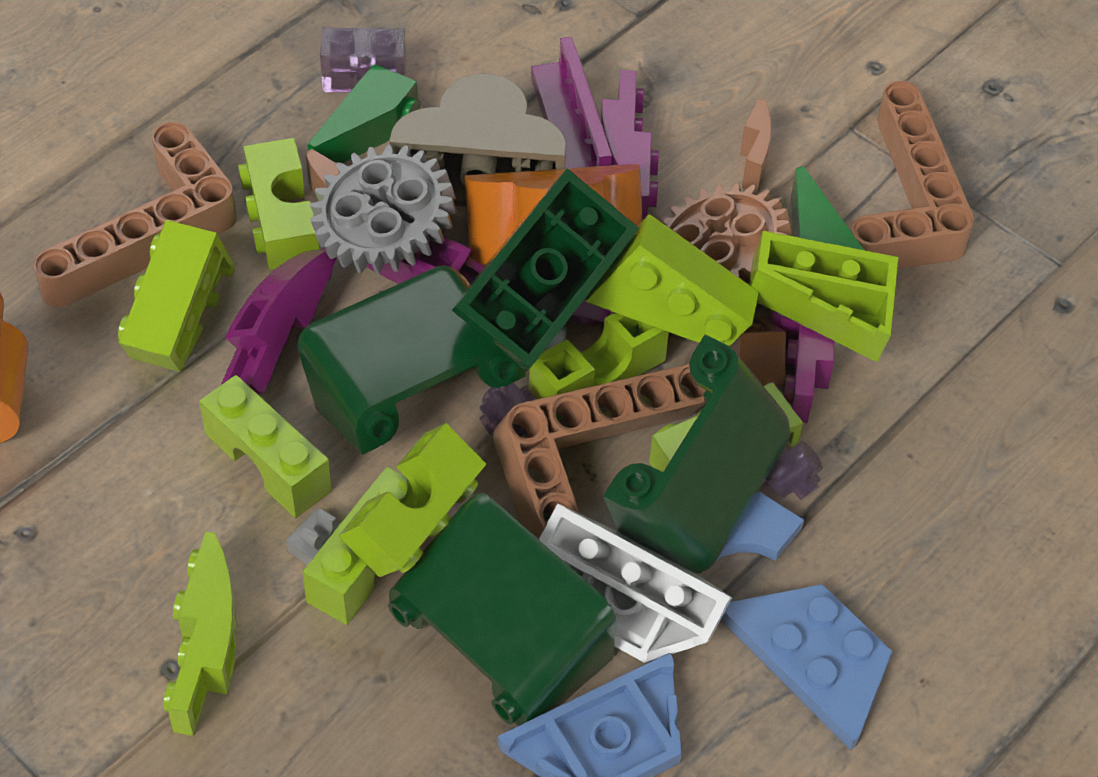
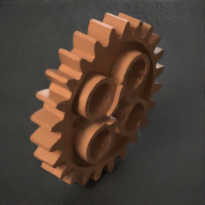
M735 183L730 191L724 192L723 186L718 184L715 193L710 195L704 188L700 189L699 199L694 200L689 196H685L686 206L683 208L671 206L670 210L673 217H661L659 219L664 225L746 283H749L752 259L762 232L768 231L793 236L787 209L782 207L781 200L779 198L772 199L769 190L758 194L755 185H751L744 192H741L739 183Z

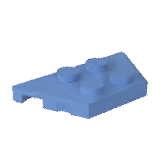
M823 584L730 602L721 621L850 750L856 747L880 682L888 666L892 651Z
M668 653L499 735L498 747L500 751L540 777H654L676 766L681 761L682 752L680 731L677 724L678 707L677 696L674 690V662L672 656Z

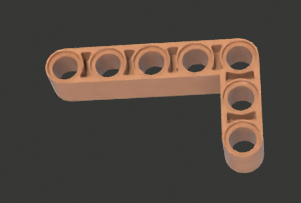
M891 82L884 89L877 121L912 209L858 217L851 226V233L865 251L899 257L897 269L960 259L965 254L973 228V213L921 92L917 86L910 82Z
M167 122L156 127L152 133V143L158 171L171 187L172 192L45 249L34 259L33 267L42 299L47 304L54 307L70 305L146 269L151 259V242L157 233L161 234L166 220L216 232L217 234L233 227L237 215L231 182L188 127L179 122Z
M689 364L532 400L514 406L495 427L493 441L521 524L539 539L547 525L543 512L552 515L557 504L578 512V507L558 449L684 419L693 415L705 404L703 394L706 390L694 382L690 374ZM682 385L691 391L693 397L688 396L683 391ZM640 394L646 396L651 401L653 408L647 406L642 401ZM598 404L608 408L612 418L605 416L599 409ZM556 414L564 416L568 420L570 428L561 425L556 418ZM512 424H517L524 428L528 438H523L516 434ZM528 468L538 471L543 478V483L535 482L530 477Z

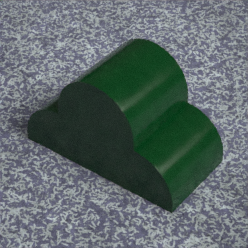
M567 168L482 268L451 311L524 371H527L533 366L639 230V227Z

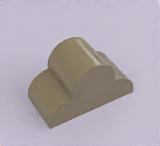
M472 74L454 81L443 92L439 107L421 108L403 116L393 127L389 141L394 154H398L406 145L409 147L412 157L420 150H423L427 161L436 158L440 170L445 169L447 171L456 197L453 200L455 206H466L464 176L565 169L566 143L561 131L550 121L527 114L526 97L520 87L511 80L495 74Z

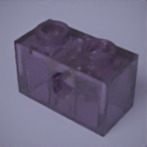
M322 27L320 63L323 92H351L373 64L406 77L405 29Z

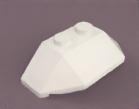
M561 504L556 505L539 538L544 545L608 601L616 615L614 646L644 663L651 662L668 653L672 655L708 643L732 599L730 595L692 571L616 530Z

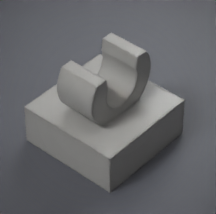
M316 508L286 540L287 552L308 565L340 525L338 519L322 508Z

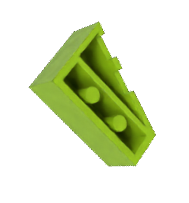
M649 214L638 225L639 230L589 292L586 302L698 343L706 334L730 346L752 325L759 292Z
M166 220L161 234L157 233L151 242V259L145 274H141L136 281L134 288L135 301L130 314L125 315L120 322L118 343L130 359L181 372L203 331V325L198 323L205 307L215 308L220 295L214 292L222 275L231 277L236 266L216 232Z
M763 231L752 259L749 285L759 292L758 303L878 362L891 337L899 257Z

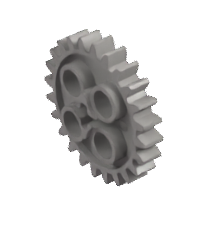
M387 144L383 154L380 155L376 154L373 147H369L367 158L361 159L357 154L353 153L351 154L353 164L349 167L339 162L336 164L339 171L338 176L324 175L328 188L315 189L318 201L310 204L314 217L310 218L321 248L325 247L330 259L338 257L343 268L354 262L357 272L362 273L368 264H372L375 273L380 274L383 265L390 263L394 272H397L399 270V260L406 259L408 263L415 265V253L420 251L430 256L432 253L428 243L430 241L443 243L444 238L441 229H452L453 225L450 215L456 214L453 202L456 197L452 184L450 183L447 171L445 169L440 170L437 159L434 158L427 161L423 150H420L412 157L409 147L406 145L398 154H394L391 145Z

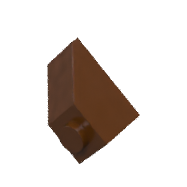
M753 317L752 325L729 347L736 352L763 386L773 382L776 387H785L786 332L765 317Z

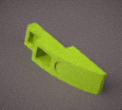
M205 531L200 549H193L190 554L187 575L190 579L186 591L180 590L175 598L173 619L178 620L183 639L178 654V666L181 668L176 682L170 681L168 683L163 699V710L169 714L173 733L190 736L194 735L207 692L228 694L237 647V619L228 567L216 534Z

